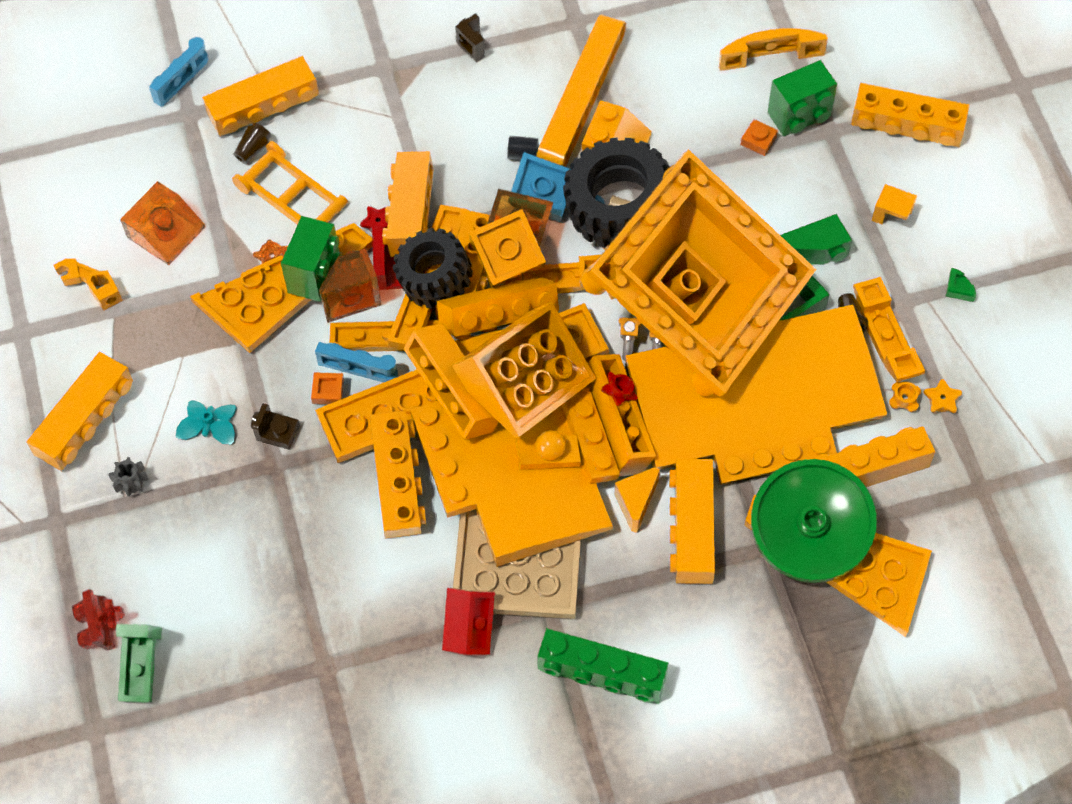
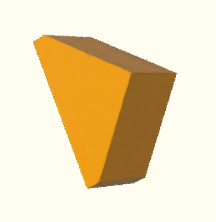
M654 467L615 482L614 495L632 532H638L658 486L660 469Z

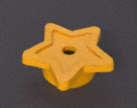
M941 379L936 388H927L923 391L930 399L931 412L950 411L956 413L955 401L962 395L961 390L950 388L946 381ZM941 395H944L946 398H945V399H941L940 396H941Z

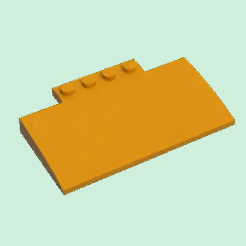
M853 305L778 321L726 393L718 396L716 393L708 397L698 394L692 385L694 370L687 366L667 346L625 356L629 375L634 383L633 391L638 397L636 402L656 455L651 462L652 467L660 470L676 466V459L714 458L720 485L770 474L782 466L798 460L814 459L816 456L824 453L829 455L835 454L837 451L831 430L882 419L887 415L872 359Z
M502 330L456 340L455 342L464 356H466ZM437 399L435 402L410 409L447 518L476 509L496 567L613 529L596 483H588L582 463H580L579 467L519 470L516 449L517 438L538 437L548 430L557 431L562 436L572 435L562 405L520 437L515 438L501 423H498L493 433L467 440L462 438Z

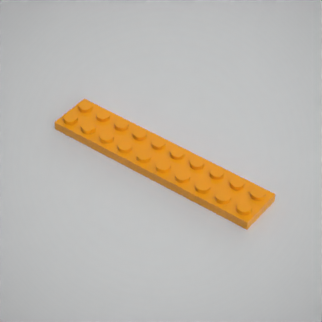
M585 303L559 313L563 322L567 324L570 334L587 363L594 355H609V348ZM416 369L318 408L315 411L337 462L341 463L374 449L370 421L371 414L406 410L407 420H413L410 409L435 402L436 399Z

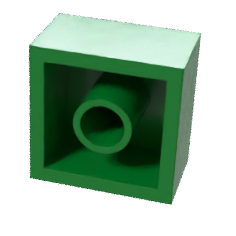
M821 60L772 80L767 113L782 136L799 133L805 127L815 123H822L831 117L837 82Z
M301 216L281 261L288 293L321 302L324 292H329L332 285V273L335 268H339L342 261V252L339 251V237L336 236L334 224Z

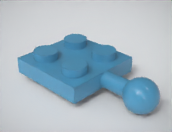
M523 153L507 204L560 222L566 206L563 189L565 185L564 178L570 168ZM596 195L595 199L605 204L604 199Z

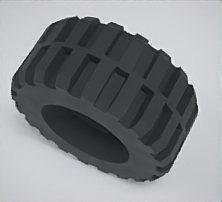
M618 137L609 138L610 141L605 143L601 140L594 143L593 148L589 149L587 147L580 152L581 157H576L571 162L570 169L566 172L564 178V196L573 227L578 233H582L583 238L587 241L593 242L595 240L596 245L603 248L610 245L663 180L664 172L670 168L666 159L662 158V154L656 148L650 150V144L640 141L636 143L635 139L626 137L625 140H618ZM615 182H633L644 188L639 197L623 205H606L595 199L596 195L604 187Z

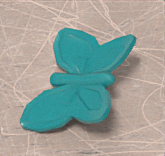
M195 400L189 401L187 405L188 417L181 420L177 426L176 438L188 440L196 437L203 429L202 436L207 437L209 430H211L213 438L221 444L232 445L235 440L233 425L229 421L235 414L236 406L232 404L224 405L214 410L213 406H209L206 409L204 404Z

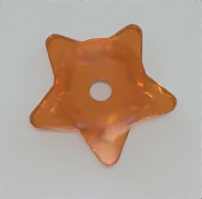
M268 239L259 251L253 253V256L262 263H265L280 255L284 256L288 246H280L278 243Z

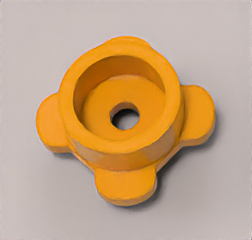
M910 382L894 383L891 388L893 397L889 400L890 406L894 409L899 407L905 408L909 412L916 411L919 407L917 398L921 394V389Z

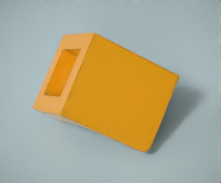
M885 184L875 205L872 221L882 225L887 214L907 220L908 216L913 212L917 195Z

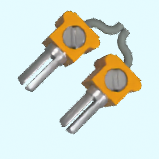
M631 313L629 318L621 317L618 320L621 327L620 338H623L624 341L622 360L626 361L628 341V355L633 352L634 340L638 339V330L642 326V323L637 318H633L634 315ZM650 331L649 340H652V349H656L657 343L659 344L658 348L663 347V343Z

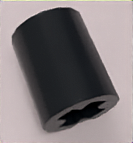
M510 135L507 158L521 160L523 153L537 156L539 138Z

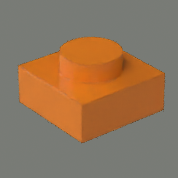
M753 119L742 136L740 145L765 156L777 138L778 130Z
M314 372L311 393L312 404H331L341 400L344 386L343 373Z

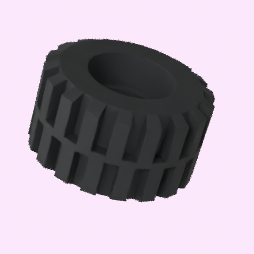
M430 228L425 233H422V231L416 232V236L413 238L409 236L405 240L407 243L399 246L397 249L399 254H395L393 259L395 262L393 271L407 297L412 302L414 301L416 305L422 307L425 304L426 308L433 309L434 305H437V301L463 295L465 293L464 287H469L471 283L469 278L473 276L472 264L459 239H456L453 233H446L444 229L440 228L435 232L434 228ZM442 263L435 271L424 274L431 266Z

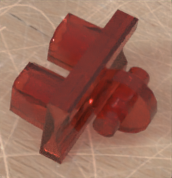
M91 589L83 591V600L72 606L73 616L76 621L80 623L87 621L88 628L78 632V645L87 650L100 647L108 651L116 648L113 631L116 630L117 621L125 617L124 608L114 606L113 599H107L104 595H95Z

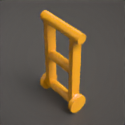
M273 141L266 145L268 152L243 176L236 174L232 178L234 185L241 192L249 194L253 191L297 225L301 216L287 205L306 186L330 203L316 220L329 222L348 203L346 197L343 195L334 196L287 161L283 149ZM272 162L297 179L279 198H276L254 181Z

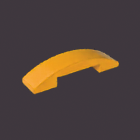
M779 28L752 33L731 42L720 50L719 70L746 67L747 58L791 51L797 52L798 59L824 56L828 38L826 34L817 31L797 28Z
M601 255L579 256V262L547 264L545 267L534 272L530 270L509 279L505 284L542 276L557 283L558 294L585 290L581 281L582 274Z
M878 277L854 284L853 289L856 300L868 319V334L890 375L896 382L925 374V369L915 348L909 347L890 307L891 297L882 278Z

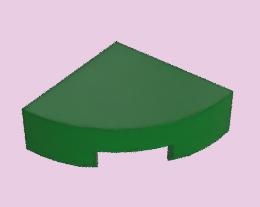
M951 267L945 297L974 302L976 298L975 286L964 276L962 271Z

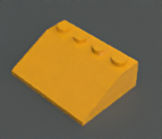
M552 302L529 311L452 365L467 392L515 438L520 437L596 379Z

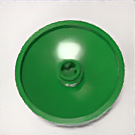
M820 459L798 460L786 464L773 472L759 488L751 512L752 535L763 558L783 575L810 583L835 580L855 569L869 552L877 526L875 505L864 483L847 468Z

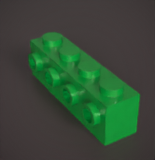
M548 628L545 630L537 655L538 670L548 675L562 676L572 679L579 684L594 685L611 693H622L642 702L659 704L669 662Z

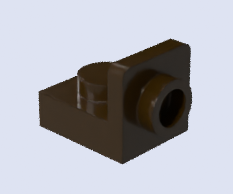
M475 13L468 18L462 19L455 26L456 43L477 63L485 57V40L480 34V17Z
M264 403L259 412L256 411L251 420V428L253 429L256 441L290 450L300 426L299 419L271 412L269 405Z

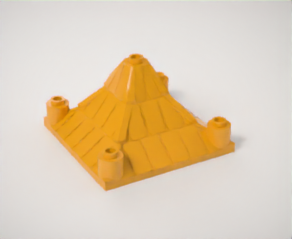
M688 149L674 165L664 172L663 180L597 261L584 270L581 281L585 290L592 295H601L607 291L611 296L615 297L624 308L634 315L649 331L653 332L687 366L694 370L692 375L693 388L698 394L708 397L715 393L718 396L726 393L816 269Z

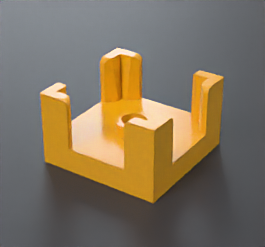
M523 209L469 232V240L473 249L478 253L491 288L504 285L507 280L530 270L534 272L545 267L546 260Z

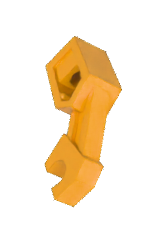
M66 258L53 265L58 275L68 272L66 275L61 276L65 286L82 283L81 281L87 283L91 294L103 311L123 301L108 270L98 271L78 263L76 258Z

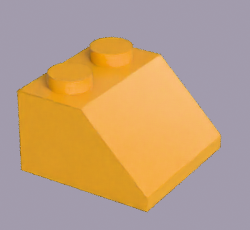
M600 100L583 139L582 151L587 147L589 149L593 148L596 142L602 140L605 143L610 141L609 138L618 137V140H625L626 137L635 139L636 143L640 141L648 143L652 131L626 107Z

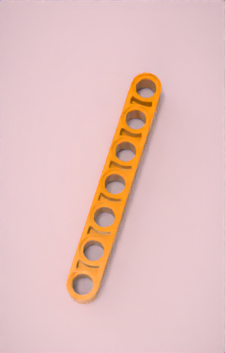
M601 14L598 16L540 143L536 157L564 167L567 166L623 40L626 30L625 21Z

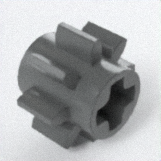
M130 457L119 463L115 462L114 472L108 474L111 481L114 482L112 486L115 492L123 490L128 497H130L131 493L142 492L143 481L149 480L147 473L143 471L145 469L143 463L139 461L135 464L131 461Z

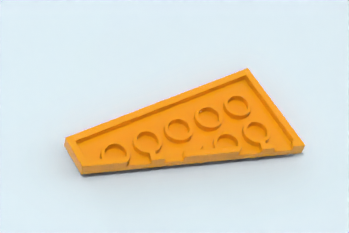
M355 223L336 230V236L339 237V251L342 252V261L339 268L334 269L332 281L373 247V238ZM282 255L242 272L239 278L224 283L222 281L214 285V289L203 294L198 292L190 296L191 301L249 353L303 308L311 299L288 293L281 267Z
M755 494L744 524L751 531V512L756 497ZM875 533L871 548L863 561L848 574L835 580L827 581V583L906 637L932 550Z

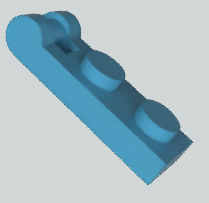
M194 37L190 39L188 43L189 48L178 58H175L160 76L153 79L149 89L154 103L163 107L208 63L209 58L202 38Z
M318 342L315 354L319 366L383 383L398 377L396 360L391 355H383L379 358L363 350L353 351L345 349L337 343L326 344Z

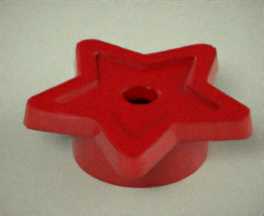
M368 206L367 217L360 222V227L368 228L370 232H372V227L384 226V228H387L388 223H386L385 218L386 207L378 210Z
M612 372L608 373V383L602 386L601 391L612 396L616 406L622 405L625 400L635 401L638 399L637 395L633 392L634 383L632 378L624 374L615 375Z

